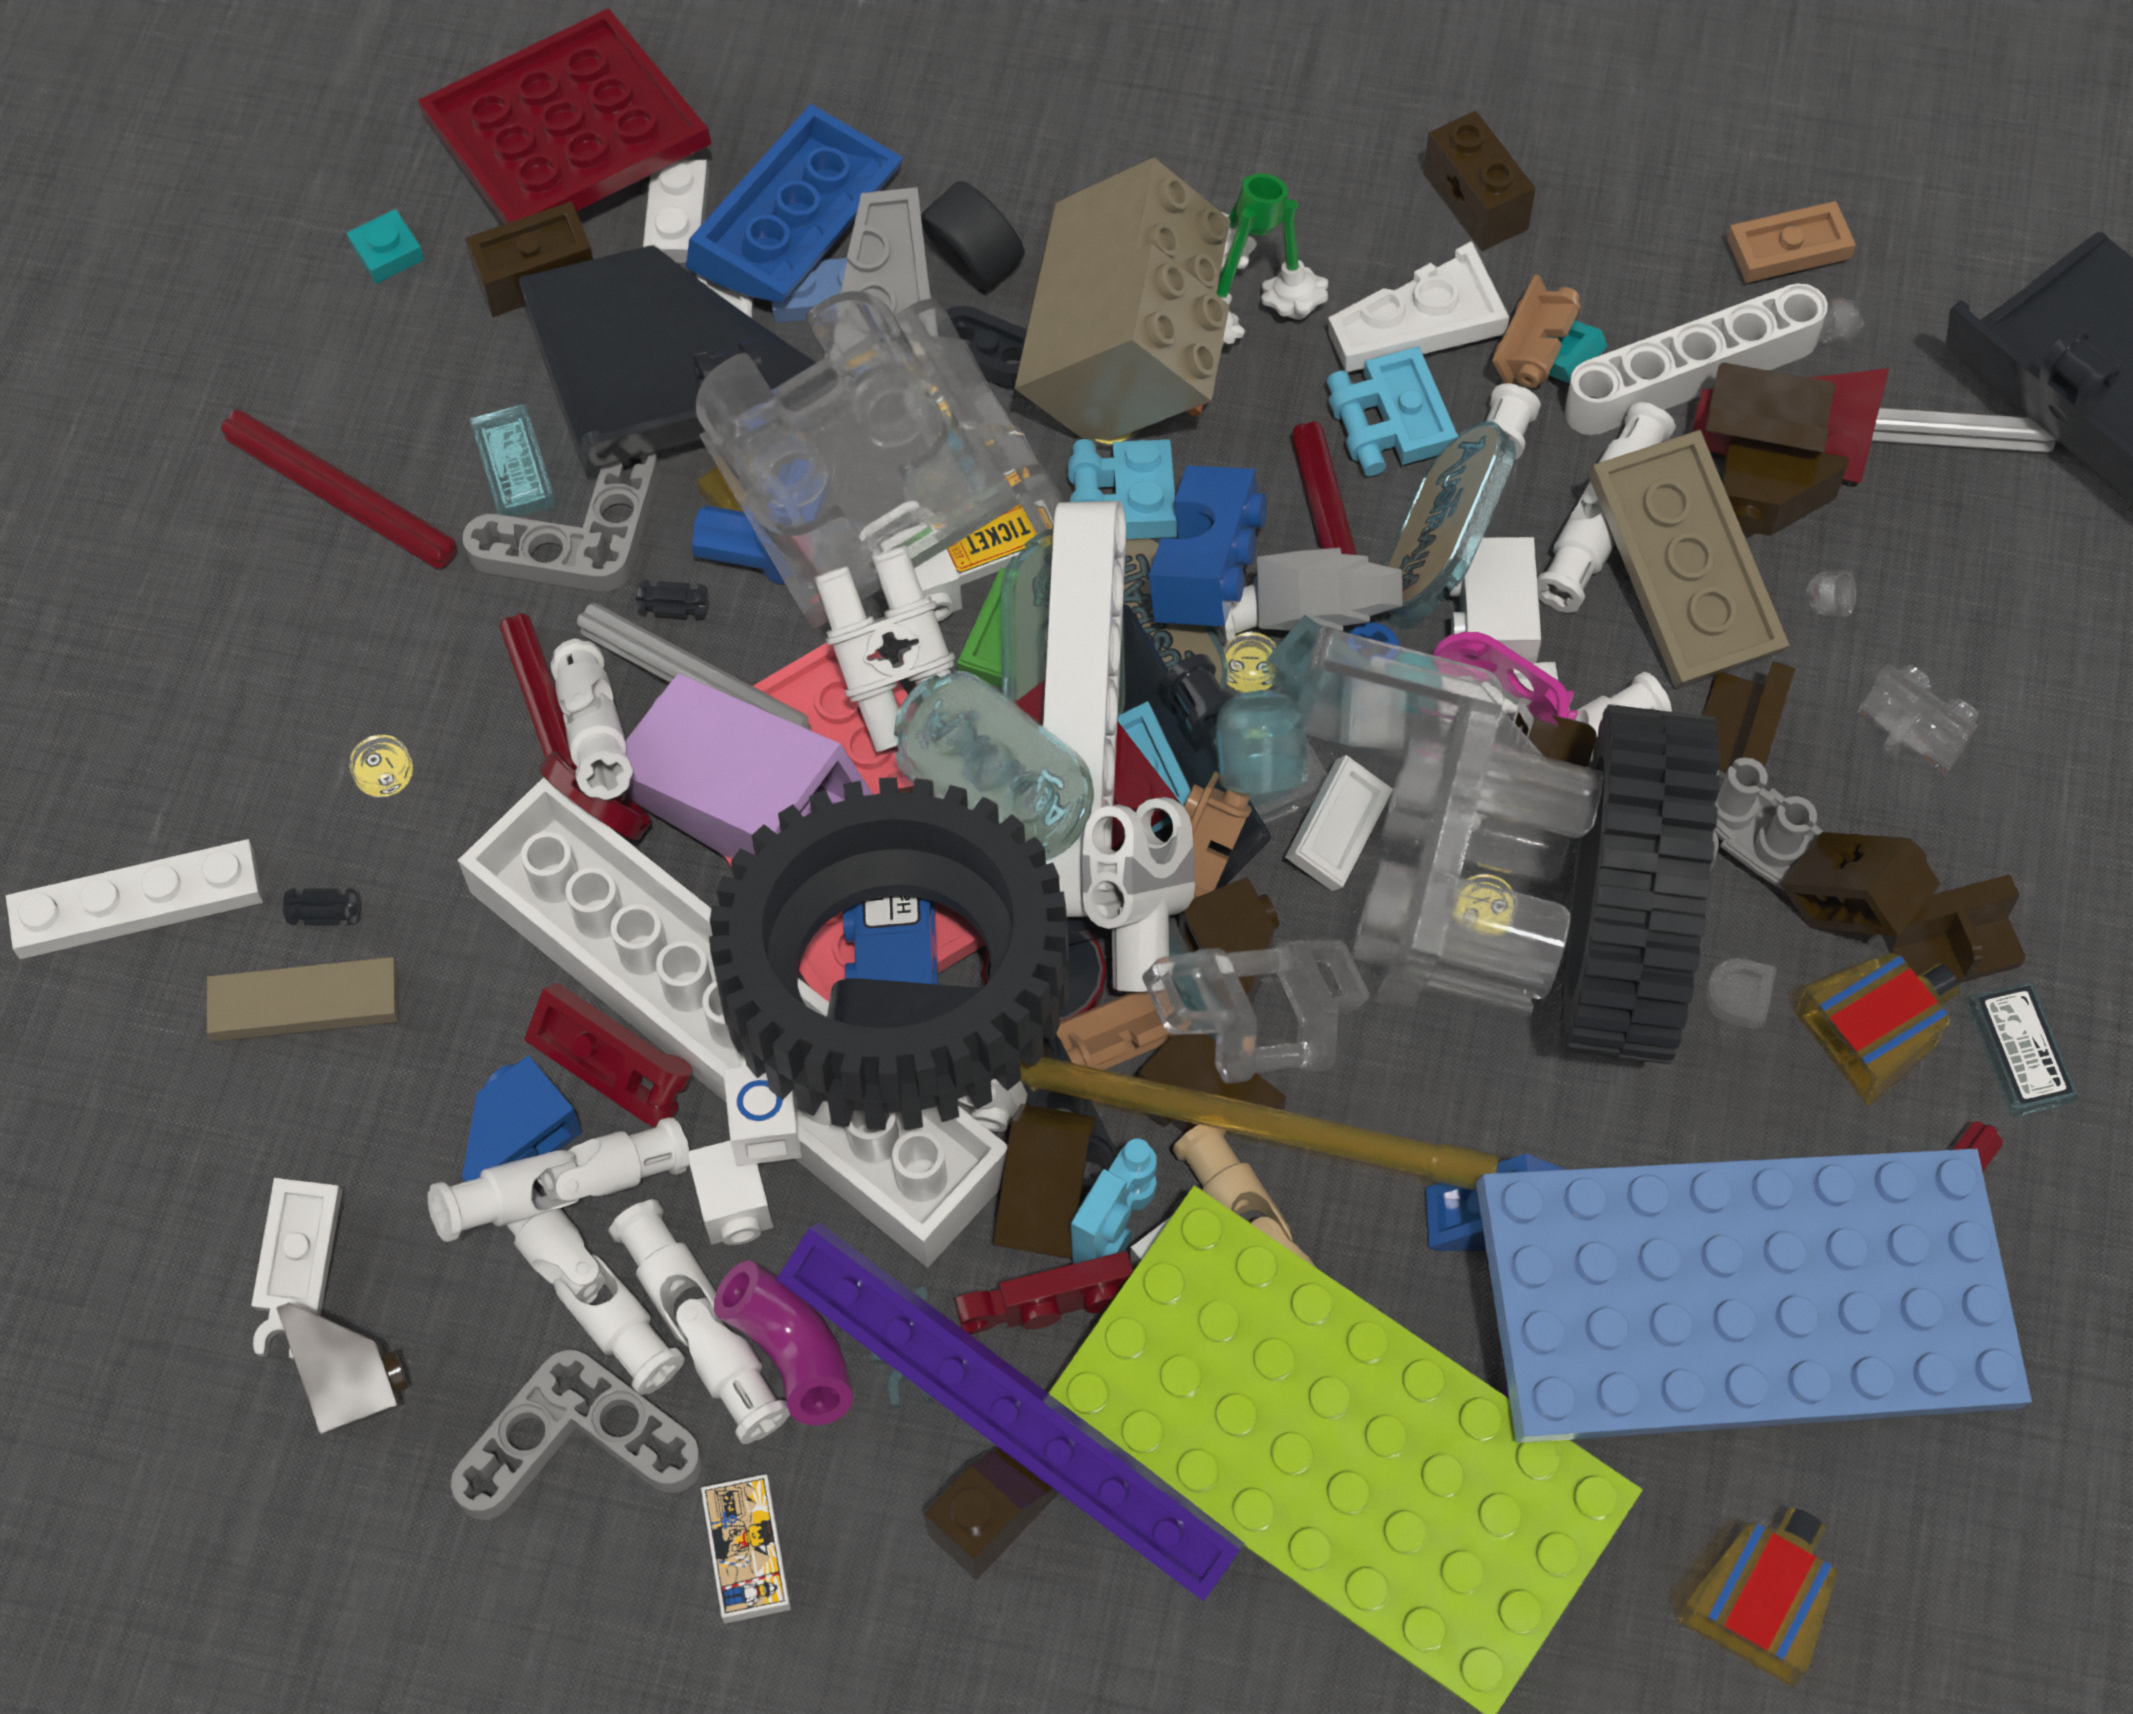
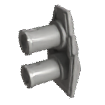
M1327 548L1257 556L1259 628L1301 632H1343V626L1370 622L1371 615L1403 606L1402 569L1368 562L1367 555L1341 554V548Z
M1752 758L1737 759L1733 763L1734 766L1729 767L1727 773L1720 770L1717 772L1720 779L1715 805L1718 807L1715 832L1723 841L1720 847L1755 873L1784 891L1780 882L1819 834L1823 832L1815 824L1817 821L1816 809L1809 800L1803 797L1792 796L1785 798L1774 788L1767 791L1764 787L1767 783L1768 775L1764 766Z

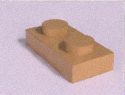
M1837 201L1730 225L1727 236L1728 243L1746 283L1852 259L1856 247Z

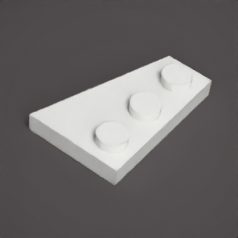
M1471 241L1456 249L1455 258L1436 268L1430 263L1414 272V280L1396 290L1383 288L1330 316L1328 334L1345 372L1363 369L1366 360L1419 346L1422 354L1503 335L1509 327V316Z

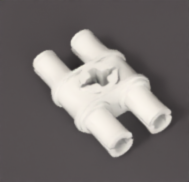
M905 545L872 557L889 609L884 611L885 616L874 620L873 616L866 617L848 566L814 577L831 626V630L826 632L828 636L826 638L827 645H833L848 687L844 691L845 695L850 697L851 702H858L876 752L909 741L892 688L897 686L896 681L908 678V681L915 680L923 704L936 691L954 683L949 668L955 665L953 662L955 655L954 652H948L933 609L937 607L936 601L932 600L930 595L924 597ZM887 632L897 640L907 639L910 641L914 639L913 642L906 644V648L898 652L899 662L894 665L884 657L867 658L868 655L874 654L876 649L883 646L882 635ZM940 702L932 724L933 731H935L936 726H939L941 729L947 728L938 720L943 702ZM966 717L963 718L962 720H960V721L957 722L956 724L961 723V722L967 720V718H966Z

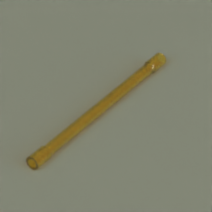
M1042 1056L1034 1068L1020 1059L1021 1082L1023 1085L1420 1174L1428 1176L1436 1182L1477 1191L1476 1181L1483 1174L1497 1173L1500 1155L1446 1143L1431 1144Z

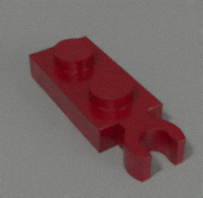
M1124 1251L1000 1282V1289L990 1292L977 1291L956 1297L961 1328L972 1335L1007 1322L1008 1328L1023 1324L1025 1329L1034 1330L1055 1324L1061 1319L1062 1314L1086 1309L1088 1313L1092 1314L1104 1313L1133 1273L1128 1252Z

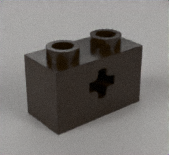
M1476 110L1428 132L1423 174L1481 252L1529 230L1536 188Z
M1821 832L1780 882V885L1810 928L1898 937L1941 884L1926 862L1924 851L1911 838Z

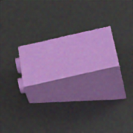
M679 673L655 700L653 706L625 741L626 755L633 769V774L629 779V786L624 791L630 800L731 860L740 848L755 855L751 835L763 824L776 834H779L781 829L778 813L792 804L803 817L810 814V795L826 789L833 804L845 800L843 784L860 780L863 795L873 794L840 743Z

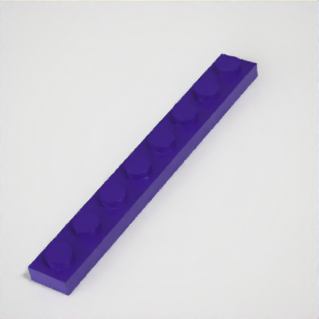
M820 1222L809 1227L778 1275L777 1281L1203 1602L1206 1600L1245 1545L1244 1542L1136 1458Z

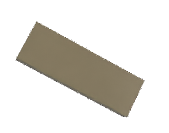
M394 957L207 976V1034L212 1042L399 1022L398 966Z

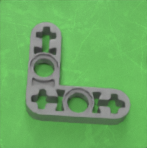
M656 451L601 466L583 528L499 514H484L475 517L465 527L462 538L470 564L477 570L488 574L598 592L619 588L627 581L631 574L658 483L660 468ZM633 459H640L642 464H636L633 467L630 477L631 486L625 485L626 478L623 466H630ZM617 503L627 504L634 509L631 517L620 523H611L602 518L604 511L609 506ZM492 537L500 538L501 543H493L490 550H482L481 544H489ZM604 540L610 541L613 561H606L603 569H596L593 562H601L606 549ZM544 543H555L563 548L560 556L548 563L537 562L531 557L534 549ZM513 549L519 550L518 557L514 556Z
M564 1350L553 1354L543 1363L459 1462L452 1474L451 1489L455 1500L467 1515L480 1520L498 1517L510 1508L575 1429H578L652 1487L664 1493H678L693 1485L702 1471L703 1460L695 1438L686 1429L588 1355L577 1350ZM579 1371H582L580 1379L585 1389L596 1397L591 1408L589 1409L586 1400L573 1390L568 1389L559 1396L561 1389L556 1380L558 1376L564 1373L569 1377H573ZM603 1388H608V1390L602 1393ZM625 1405L634 1408L639 1414L637 1426L630 1434L623 1437H612L603 1431V1418L613 1407ZM589 1411L587 1417L582 1416L583 1414ZM527 1418L541 1421L545 1425V1436L538 1446L526 1451L518 1450L510 1445L509 1436L515 1424ZM653 1426L659 1427L652 1432L655 1443L664 1450L673 1453L680 1446L683 1447L681 1455L685 1466L680 1471L670 1466L663 1473L659 1472L661 1464L657 1455L644 1445L651 1434ZM496 1448H500L510 1463L519 1466L516 1472L511 1473L508 1466L504 1463L493 1477V1482L498 1488L497 1492L491 1498L481 1493L472 1500L475 1492L469 1484L471 1479L477 1475L486 1480L494 1473L500 1464L492 1453ZM640 1448L638 1455L635 1456L632 1454Z

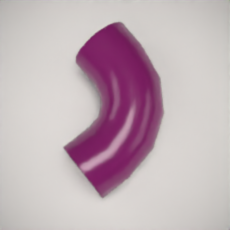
M753 1261L740 1262L729 1271L718 1287L714 1299L716 1317L748 1336L771 1359L781 1375L789 1413L798 1422L807 1425H824L835 1422L843 1417L850 1409L853 1400L850 1377L839 1344L824 1319L811 1305L777 1281L778 1276Z

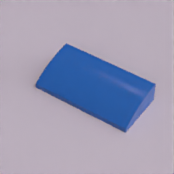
M810 104L689 238L686 268L733 291L760 299L784 302L855 220L861 193L880 191L900 168L903 157Z

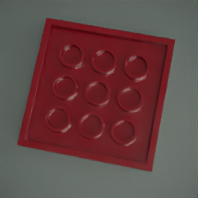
M609 8L417 100L425 120L503 224L571 201L575 211H578L712 144L708 127Z

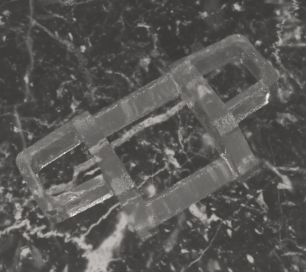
M1287 940L1279 942L1275 948L1226 953L1221 948L1200 949L1193 953L1158 958L1142 975L1143 982L1161 1022L1169 1033L1176 1035L1218 1033L1216 1035L1215 1065L1222 1080L1226 1083L1248 1081L1252 1078L1253 1074L1302 1067L1307 1072L1331 1069L1337 1054L1338 1017L1354 1013L1369 999L1368 989L1347 946L1340 940ZM1316 962L1325 963L1330 968L1342 996L1332 997ZM1277 973L1300 1022L1297 1031V1043L1256 1048V1015L1238 977ZM1192 974L1208 1011H1191L1187 1009L1182 1003L1171 977Z

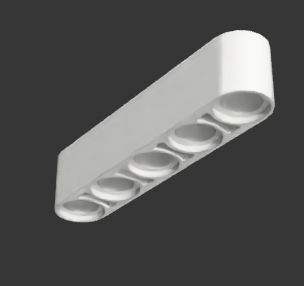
M1807 284L1789 285L1587 360L1578 365L1572 372L1564 412L1566 422L1573 430L1581 434H1602L1626 425L1625 416L1634 403H1651L1665 410L1700 397L1702 389L1714 388L1717 369L1721 363L1769 371L1801 359L1812 353L1817 345L1827 313L1828 304L1825 296L1818 289Z

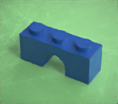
M1186 466L1174 500L1179 539L1161 538L1148 575L1154 620L1158 623L1225 626L1232 603H1240L1244 589L1243 568L1244 565L1253 564L1256 549L1255 530L1265 526L1267 497L1265 493H1258L1255 469Z

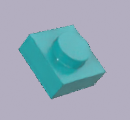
M396 209L346 233L352 250L375 284L425 260L421 246Z
M1574 320L1566 337H1547L1558 338L1562 345L1550 369L1549 376L1570 383L1572 372L1578 365L1598 357L1608 347L1602 330Z

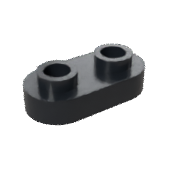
M970 306L952 307L944 311L937 318L934 325L936 349L942 359L999 384L1015 386L1020 363L1008 364L1006 362L1011 360L1021 361L1027 329ZM959 340L971 341L969 344L966 345L956 343Z

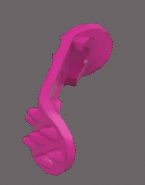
M1480 632L1453 634L1439 642L1433 650L1435 667L1439 673L1446 677H1470L1480 684L1491 680L1518 699L1522 697L1544 703L1551 714L1574 720L1579 714L1577 710H1570V704L1574 697L1573 691H1567L1557 679L1489 635ZM1513 669L1521 672L1529 680L1534 691L1528 689L1519 681Z

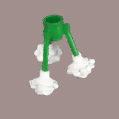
M1252 174L1243 178L1239 196L1230 214L1226 215L1223 213L1230 219V225L1221 266L1222 274L1218 282L1216 295L1230 305L1232 296L1229 294V290L1237 268L1243 269L1247 267L1249 254L1255 249L1257 244L1249 236V233L1267 235L1281 222L1286 261L1282 264V270L1279 271L1275 278L1262 283L1264 292L1262 303L1263 305L1275 308L1279 315L1283 317L1301 320L1313 311L1316 305L1328 300V293L1326 291L1328 280L1315 275L1310 268L1304 267L1303 262L1298 260L1295 228L1298 203L1295 200L1287 199L1288 188L1286 184L1278 177L1270 174ZM1230 311L1228 312L1222 346L1225 343H1234L1236 338H1242L1245 333L1244 328L1238 324V316Z

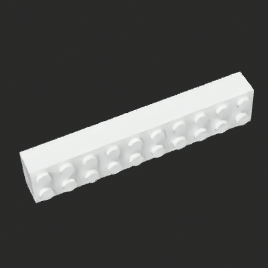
M543 777L458 859L470 893L666 1054L675 1055L686 1060L692 1067V1075L726 1102L723 1069L738 1067L740 1063L745 1061L744 1051L737 1053L730 1038L728 1024H725L710 953L709 936H712L710 926L711 908L609 826L579 807ZM798 978V989L805 1005L827 1017L829 1002ZM796 1101L802 1158H796L795 1160L927 1268L1002 1188L1008 1145L961 1107H959L960 1117L943 1123L941 1122L937 1107L921 1110L923 1127L905 1129L903 1112L887 1113L886 1130L867 1129L865 1111L854 1110L848 1127L831 1122L828 1102L823 1101L815 1116L799 1110Z

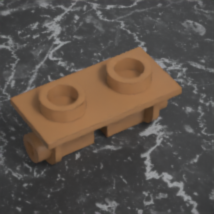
M1534 275L1523 299L1517 305L1516 313L1502 341L1496 347L1492 360L1504 384L1511 383L1522 388L1523 386L1536 388L1539 383L1547 380L1550 369L1562 347L1558 338L1547 337H1566L1581 310L1580 296L1574 289L1561 287L1558 291H1547L1540 275Z
M1216 771L1206 789L1196 784L1194 785L1184 806L1190 817L1195 858V891L1193 898L1215 890L1229 858L1208 848L1210 841L1212 840L1233 849L1245 820L1252 811L1248 805L1251 795L1245 790L1235 786H1228L1226 792L1215 788L1220 773Z
M1170 988L1159 991L1131 992L1060 1022V1027L1056 1034L1065 1047L1080 1079H1084L1164 1045L1188 1020V1016L1181 1003L1175 1005Z

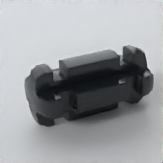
M643 580L639 583L636 590V609L642 615H647V610H654L655 616L687 618L688 613H694L695 619H702L706 615L709 604L708 589L703 584H698L697 589H691L690 583L657 581V586H650L649 580Z
M290 888L284 893L282 904L283 916L286 922L291 925H296L298 919H304V925H339L341 919H347V925H353L359 919L360 898L357 891L352 888H347L345 894H339L338 888H304L302 894H296V888Z

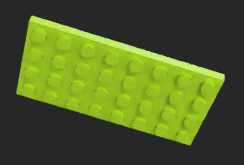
M1195 1185L1049 1392L1051 1396L1136 1458L1245 1543L1243 1547L1481 1714H1497L1643 1491V1489L1570 1440L1517 1443L1509 1398Z

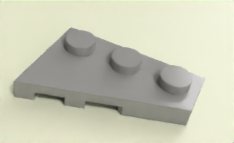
M918 187L861 193L847 255L846 270L835 308L833 328L824 357V368L855 366L864 361L875 364L937 357Z

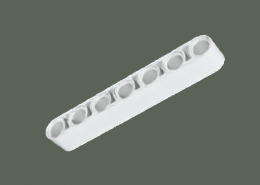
M1121 501L1059 502L1054 517L1043 734L1079 763L1088 785V804L1080 827L1065 845L1046 855V864L1053 862L1059 874L1060 892L1064 891L1067 917H1089L1084 909L1082 893L1084 830L1088 819L1095 811L1102 807L1113 806L1126 549V520ZM1045 771L1044 775L1046 778L1040 785V793L1049 781L1058 784L1061 789H1065L1066 785L1062 780L1052 777L1049 771ZM1052 790L1047 793L1041 803L1039 799V812L1053 794ZM1060 796L1056 797L1055 802L1050 803L1052 811L1047 821L1050 827H1053L1074 810L1073 807L1066 811L1058 806L1061 799ZM1056 811H1057L1059 814H1061L1060 816H1058L1056 819L1053 820ZM1113 816L1107 819L1103 827V838L1110 849L1112 846Z

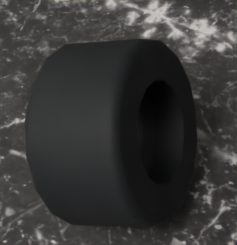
M955 182L921 214L922 228L930 242L940 255L977 289L989 290L1021 261L1025 254L1021 239L1004 215L985 195L967 182Z

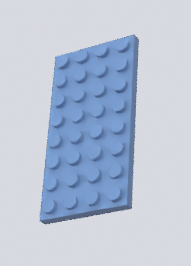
M1978 1149L1483 1174L1476 1181L1517 1443L2021 1409L2032 1403Z

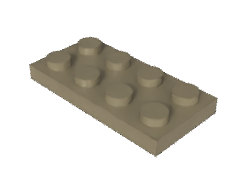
M1701 430L1592 465L1587 474L1675 689L1782 653L1790 646Z

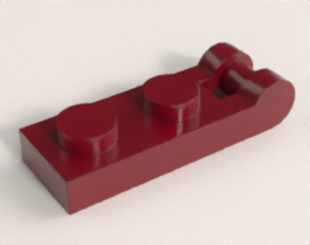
M558 982L542 989L524 1041L646 1124L656 1127L661 1119L675 1118L678 1110V1103L675 1097L678 1091H683L687 1087L692 1074V1067L686 1060L675 1055L662 1053ZM642 1076L654 1083L651 1090L640 1084Z

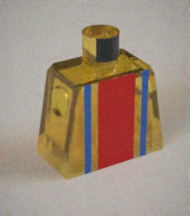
M1889 953L1806 987L1795 1015L1869 1107L1940 1043L1951 1022L1948 1013L1943 1009L1942 1005L1960 994V986L1952 971L1942 963H1937L1921 974L1916 975L1900 955Z
M1789 1508L1776 1533L1757 1523L1750 1522L1691 1595L1677 1622L1794 1688L1810 1665L1837 1575V1570L1832 1565L1812 1555L1825 1531L1824 1524L1812 1514L1798 1508Z

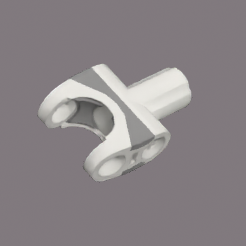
M1167 797L1146 800L1138 807L1136 812L1122 805L1102 807L1090 816L1084 830L1082 856L1084 909L1090 920L1095 924L1107 929L1112 928L1114 989L1130 992L1170 988L1168 916L1181 913L1188 908L1193 900L1195 891L1194 845L1189 814L1183 805ZM1158 808L1166 811L1173 822V833L1167 842L1159 840L1151 828V817ZM1111 816L1119 819L1125 828L1124 844L1117 852L1111 850L1103 838L1104 824Z

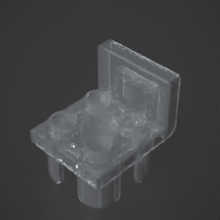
M848 291L836 294L814 306L806 316L809 326L828 355L827 357L771 390L748 354L741 353L714 368L700 386L696 399V412L705 432L699 436L800 610L814 629L829 621L814 577L826 572L848 566L862 601L882 589L872 560L873 556L905 545L912 565L916 568L1016 506L1022 512L1043 548L1053 544L1055 510L1057 504L1064 501L1045 467L1039 464L1020 427H1015L991 391L970 348L964 340L960 339L948 314L938 300H921L893 315L889 307L872 294L861 291Z
M1318 628L1292 729L1302 734L1405 760L1403 767L1400 766L1396 777L1381 839L1412 847L1408 865L1381 858L1373 886L1369 885L1351 952L1352 959L1382 966L1373 1001L1411 1011L1424 990L1530 1018L1534 1004L1531 1003L1532 998L1545 999L1554 982L1570 925V914L1559 903L1460 878L1463 862L1541 883L1555 881L1562 872L1570 838L1584 837L1594 825L1603 786L1604 772L1543 756L1502 710L1504 702L1503 687L1499 679L1490 671L1329 628Z

